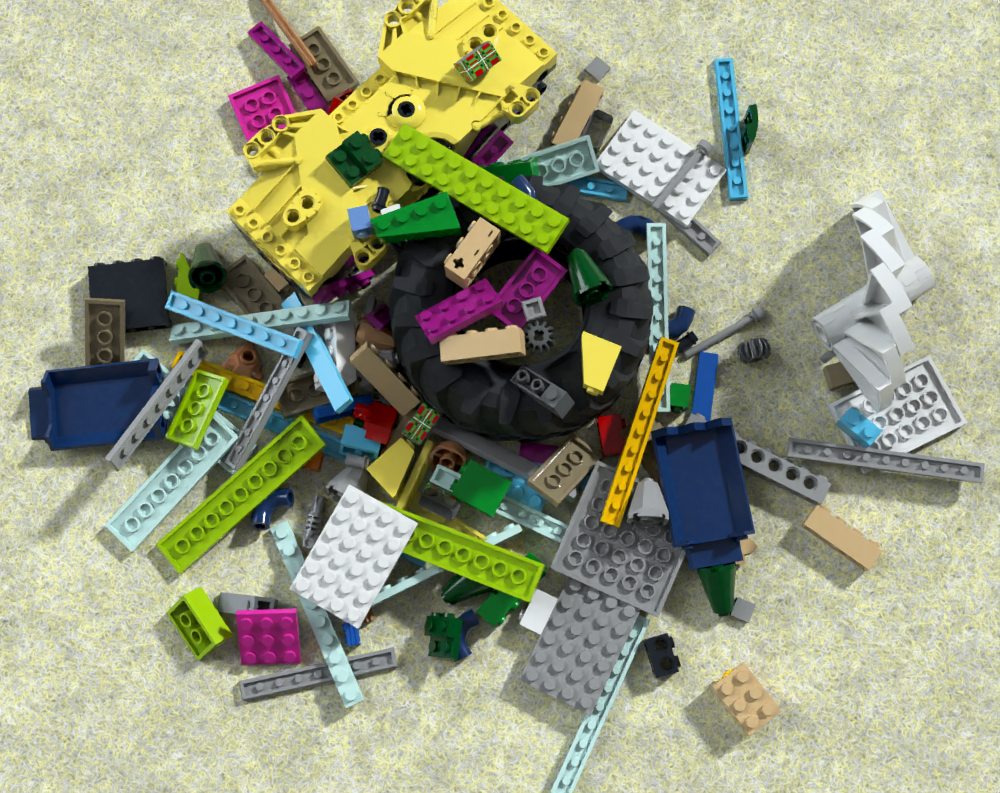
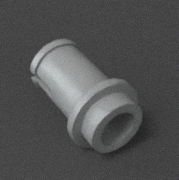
M348 453L345 465L362 468L364 471L371 465V458H368L367 455L363 457Z

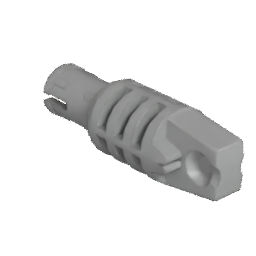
M314 495L312 509L307 513L302 547L312 550L321 534L325 518L324 514H322L326 500L325 496Z

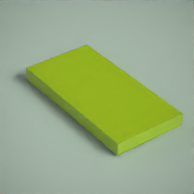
M196 369L164 439L198 451L230 380Z

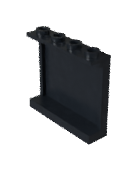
M153 256L149 260L135 258L131 262L117 260L113 261L112 264L95 263L94 266H88L90 298L125 300V333L172 328L169 310L165 308L168 297L165 270L167 262L164 258Z

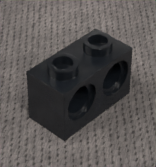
M668 633L643 640L654 678L679 672L678 667H681L678 655L674 656L672 648H675L672 636H668ZM657 640H662L665 643L663 651L656 650L655 642ZM663 659H667L671 663V667L667 671L661 668V661Z

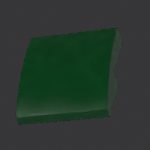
M756 104L748 106L743 118L745 128L741 137L744 154L749 153L758 129V110Z

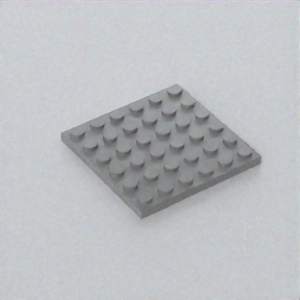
M597 460L549 568L641 609L646 613L659 617L686 551H682L681 547L673 548L669 523L662 526V522H660L658 527L654 528L636 527L634 522L627 524V514L637 484L642 481L638 478H635L620 527L617 528L600 522L616 468Z

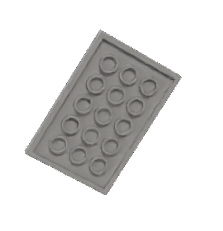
M568 577L519 680L591 716L641 609Z

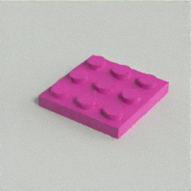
M279 75L228 95L247 142L260 130L272 124L273 118L277 115L295 113ZM279 125L277 129L285 128L286 125Z
M297 609L237 610L236 622L241 665L301 663Z

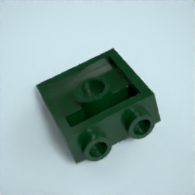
M358 130L342 141L340 146L325 157L350 188L377 170L383 162L382 153L377 148L373 149L369 144L368 136L364 133L360 134Z
M432 612L431 616L426 617L424 635L431 636L428 656L458 659L463 619L455 618V614L438 612Z

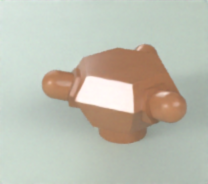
M247 341L244 346L238 347L229 355L228 361L222 363V368L225 370L231 369L234 373L249 378L255 377L257 380L264 378V374L261 372L262 363L259 352L254 347L255 343Z

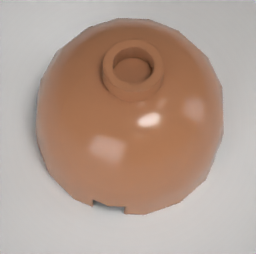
M442 441L432 449L428 465L432 468L433 473L437 465L440 464L461 474L459 471L463 463L468 461L467 453L462 445L455 441Z

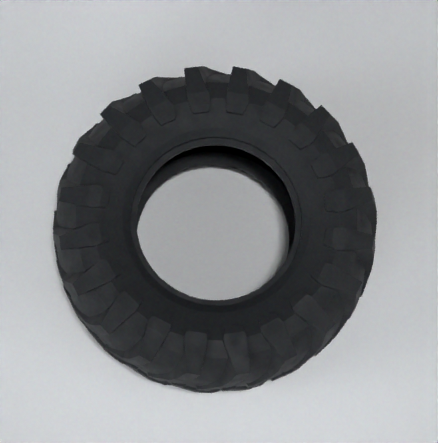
M530 175L525 176V178L535 190L537 200L570 220L548 256L568 270L565 278L571 284L567 256L573 249H584L613 286L612 293L609 290L607 293L608 297L605 300L591 306H586V303L581 304L583 313L582 326L573 341L563 351L543 362L524 365L566 391L575 402L563 419L547 410L510 381L522 365L507 364L495 359L453 365L442 363L440 341L431 345L415 318L417 314L464 290L446 277L444 261L450 253L453 254L456 251V244L460 238L467 236L469 233L468 228L473 221L477 222L481 217L499 229L501 233V243L474 280L481 273L499 263L511 260H525L535 247L450 198L461 227L462 235L407 240L397 260L389 297L390 322L395 348L412 384L417 387L423 399L442 415H447L451 423L464 430L478 434L482 433L481 436L494 441L538 443L555 436L560 437L576 432L593 419L601 416L614 405L634 379L645 355L651 333L653 300L651 290L648 289L650 275L648 266L632 247L636 244V240L631 232L609 218L613 211L605 204L584 200L579 197L581 188L567 183L546 186L543 185V176ZM503 176L498 177L505 181ZM463 329L455 332L458 333V335L465 334ZM583 331L622 346L603 395H591L586 392L587 389L583 388L581 336Z

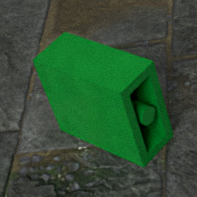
M470 459L469 463H463L459 471L462 474L459 481L455 479L450 487V490L453 491L451 496L492 518L512 482Z

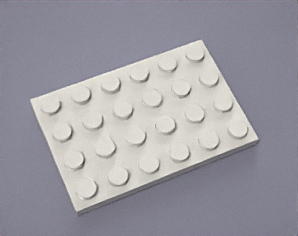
M633 110L599 156L597 163L600 173L652 206L655 200L695 154L696 149ZM707 156L701 157L658 210L687 228L727 169Z
M930 355L904 367L906 382L893 390L891 405L878 414L860 389L827 406L836 423L846 410L852 406L882 430L881 434L868 448L908 453L967 423ZM839 429L847 445L862 447ZM860 467L863 474L874 470Z
M349 484L289 589L359 629L419 523Z

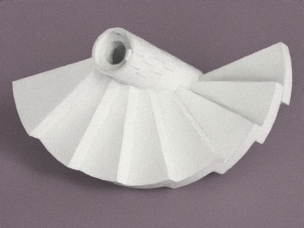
M880 189L849 205L861 235L860 239L868 276L867 284L810 320L813 331L821 344L829 351L833 350L877 414L891 405L893 390L906 382L901 355L914 348L900 314L912 307V301L935 287L934 275H932L929 267L921 258L914 256Z

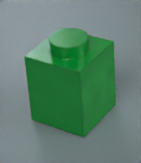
M671 383V412L683 413V411L688 409L691 385Z

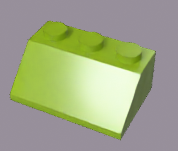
M202 587L183 595L166 612L197 661L206 657L233 636L230 628L225 624Z

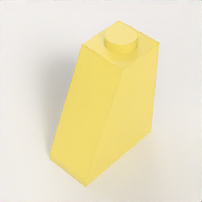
M583 331L581 336L583 388L587 389L586 392L591 395H603L622 346Z
M402 437L367 468V471L394 500L399 494L416 455L413 450L415 446L408 439L404 441Z

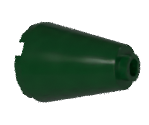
M201 243L196 246L188 273L189 283L192 288H197L203 293L218 291L222 288L224 282L226 283L227 281L226 269L213 246L209 243Z
M576 248L570 251L567 256L575 304L580 307L583 303H586V306H591L605 300L608 297L607 293L609 290L611 293L613 291L611 282L584 249Z
M732 562L698 568L697 573L713 612L718 614L719 617L730 615L734 607L736 563Z
M455 574L442 588L441 597L446 604L454 605L490 592L494 588Z

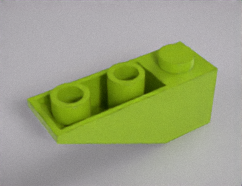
M180 253V259L176 261V269L178 270V277H175L174 281L175 288H177L176 292L202 302V292L197 288H192L189 283L188 273L190 264L186 256Z

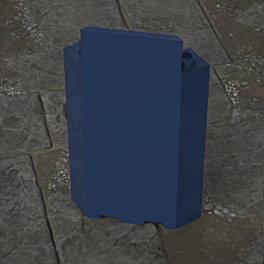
M159 359L46 370L41 379V387H32L28 390L32 440H45L51 451L115 445L160 387L161 381H164ZM163 414L141 442L165 438L167 419H164Z
M732 418L693 422L679 427H664L651 431L663 498L669 512L668 523L673 548L681 547L682 551H686L689 570L744 561L740 540H746L748 535L755 534Z

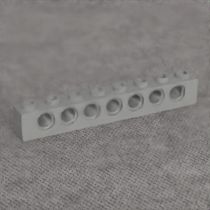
M691 413L684 425L707 421L703 415ZM735 432L737 444L742 448V453L739 454L742 469L814 505L819 506L823 503L832 484L827 481L828 479L820 474L814 475L810 473V469L802 465L798 467L792 464L793 461L783 456L780 458L774 455L775 452L768 448L762 449L757 446L758 444L750 439L744 440L740 438V434ZM752 453H755L759 456V463H755L752 461ZM769 462L777 465V471L774 472L769 469ZM787 471L794 473V480L787 478ZM804 480H809L812 483L811 489H807L804 486Z

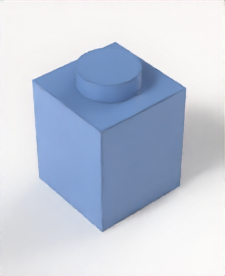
M367 205L347 209L354 239H365L374 234Z

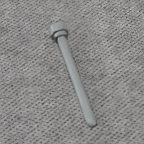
M702 139L696 145L695 154L652 204L653 210H658L698 160L712 151L713 147L708 141Z
M759 305L756 306L749 313L750 315L686 350L683 353V357L686 359L690 358L753 321L761 322L766 319L763 309Z

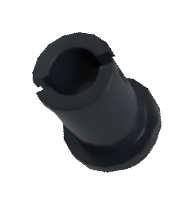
M377 188L375 201L371 204L372 211L381 214V210L387 208L386 202L390 193L388 188Z
M693 331L690 333L686 332V335L677 341L679 343L677 348L679 354L692 344L696 345L698 338Z

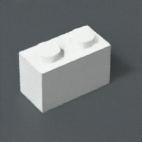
M536 589L531 603L528 602L527 609H522L518 620L521 621L519 625L541 635L558 599Z

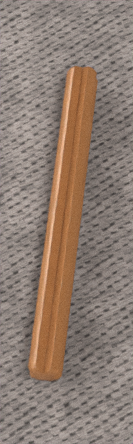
M260 0L309 69L317 67V60L272 0Z

